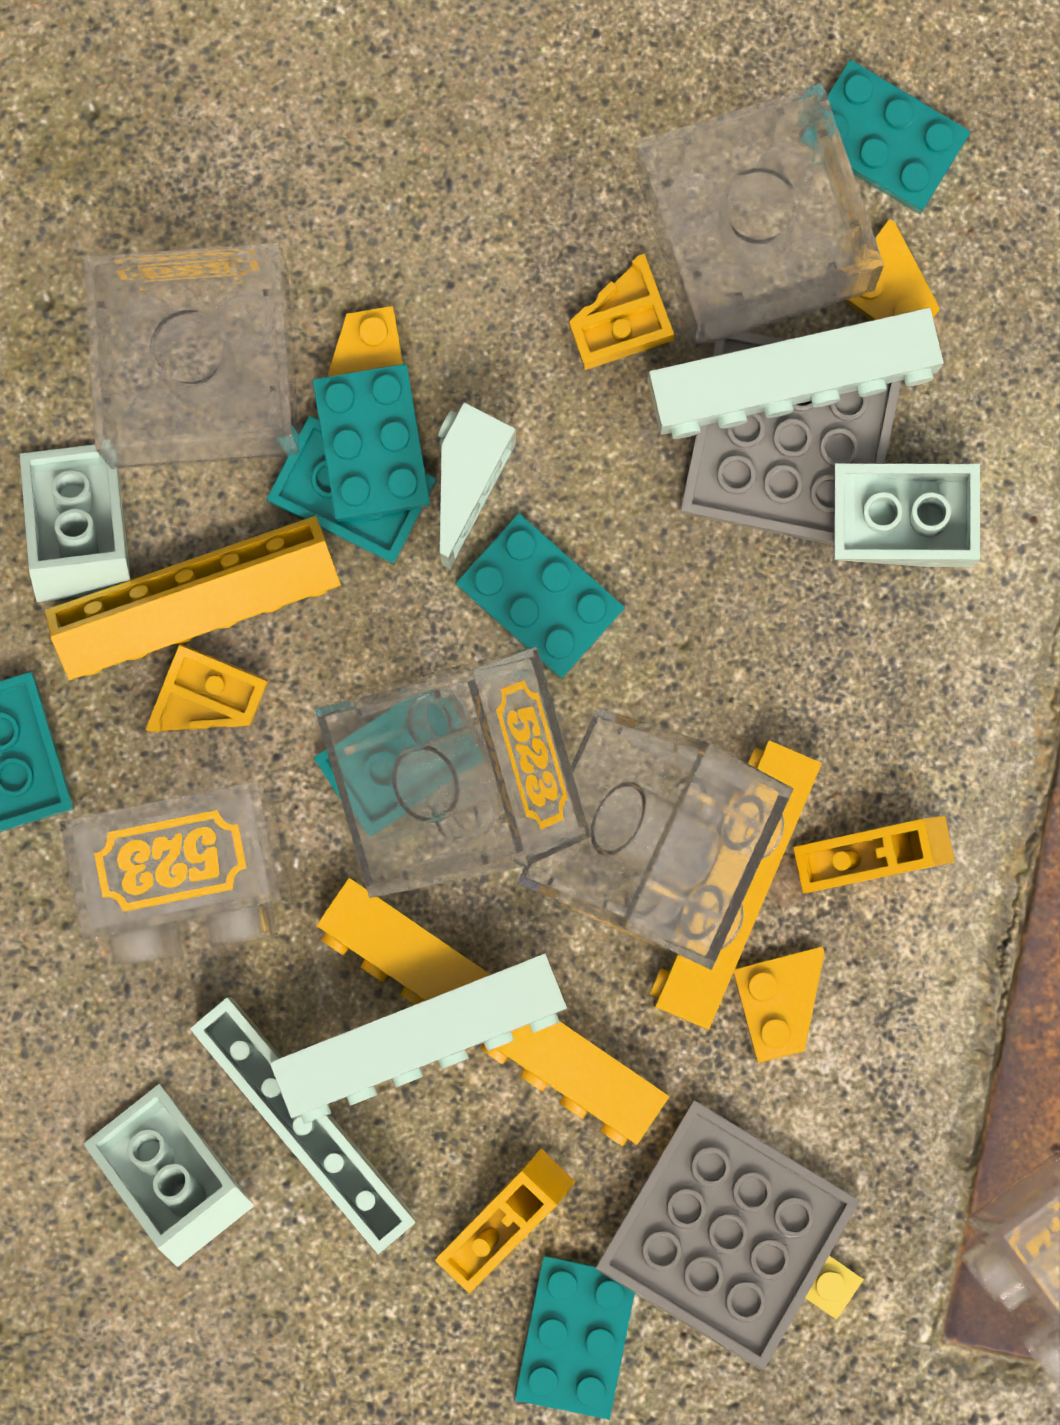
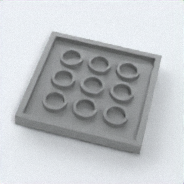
M718 327L712 357L785 340ZM901 381L886 384V391L871 396L859 397L858 390L840 394L841 400L827 406L813 407L811 401L793 405V412L779 417L766 418L765 412L747 415L746 423L730 428H719L718 422L700 426L701 432L696 434L680 514L834 545L835 463L885 464Z
M693 1100L594 1269L756 1368L764 1370L860 1200Z

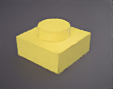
M829 1255L805 1298L837 1320L864 1279Z

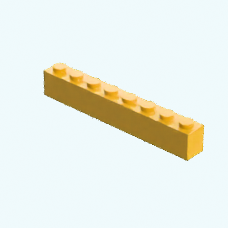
M348 878L316 925L325 932L320 939L322 942L343 956L348 949H351L363 957L365 960L360 967L379 981L384 983L387 977L390 976L401 983L404 988L400 995L414 1005L491 975L350 878ZM561 1022L535 1033H532L530 1025L511 1031L514 1041L489 1051H487L484 1043L479 1048L501 1064H504L509 1057L521 1065L524 1069L519 1076L543 1092L547 1085H550L562 1093L564 1096L559 1103L581 1119L589 1112L604 1123L599 1131L621 1146H624L628 1139L637 1145L670 1097Z

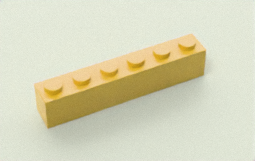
M316 515L46 609L45 614L50 638L68 679L72 680L81 676L94 675L104 668L127 660L140 659L152 651L172 644L185 643L195 636L212 630L231 627L238 621L264 612L277 611L284 605L307 597L320 596L330 589L341 586Z
M770 740L765 744L763 750L754 747L743 772L751 776L745 793L742 794L735 791L725 814V818L732 820L725 838L719 835L716 836L707 856L706 862L713 864L707 882L700 879L697 880L687 906L695 909L688 926L679 923L668 950L675 952L676 955L669 971L663 968L659 969L649 994L657 997L653 1007L704 1029H710L820 770L821 762Z

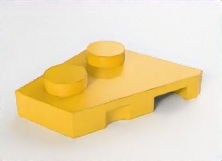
M889 219L871 243L873 249L870 257L867 251H865L834 295L870 321L926 308L931 309L932 317L934 318L940 307L896 223Z
M645 253L638 255L632 261V267L615 283L611 281L599 292L593 304L585 306L569 321L570 330L584 370L674 341V332Z
M393 306L346 314L327 377L403 364Z
M180 644L145 730L161 732L183 729H208L211 727L250 726L253 724L270 680Z
M823 946L734 970L733 975L757 1063L805 1051L825 954Z

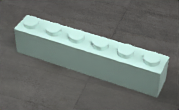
M926 308L649 371L647 381L660 435L672 433L673 439H681L699 434L701 432L700 426L718 422L719 428H730L746 423V416L765 412L766 418L779 417L793 412V405L811 401L813 407H822L839 402L841 400L840 394L858 390L859 397H866L886 391V384L904 380L906 386L927 383L934 379L933 373H937L944 362L931 309Z
M542 954L272 1061L270 1065L291 1119L301 1116L303 1123L306 1124L331 1114L328 1104L347 1097L351 1106L376 1096L377 1092L374 1086L393 1079L395 1087H399L422 1078L423 1074L420 1068L439 1061L441 1069L467 1060L469 1057L466 1049L481 1043L485 1044L487 1051L514 1041L511 1031L530 1025L532 1033L555 1025L560 1022L557 1013L564 1011L567 1007L547 956Z
M232 997L224 999L190 1028L193 1034L377 1254H380L416 1223L417 1217L330 1114L306 1124L303 1123L301 1116L291 1119L270 1062L280 1059L282 1056Z

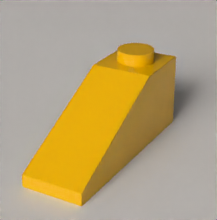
M945 815L923 818L793 847L803 894L955 863Z
M540 1148L437 1256L435 1261L470 1294L559 1204L576 1181Z

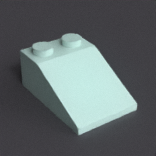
M463 403L459 413L452 410L448 413L438 434L441 437L439 442L441 444L440 557L442 565L451 569L516 445L515 428L466 403Z
M114 442L20 453L28 566L36 601L43 602L82 597L131 580Z
M835 463L834 560L922 567H976L980 560V464Z
M160 1084L83 1143L157 1248L177 1267L254 1206L226 1167Z

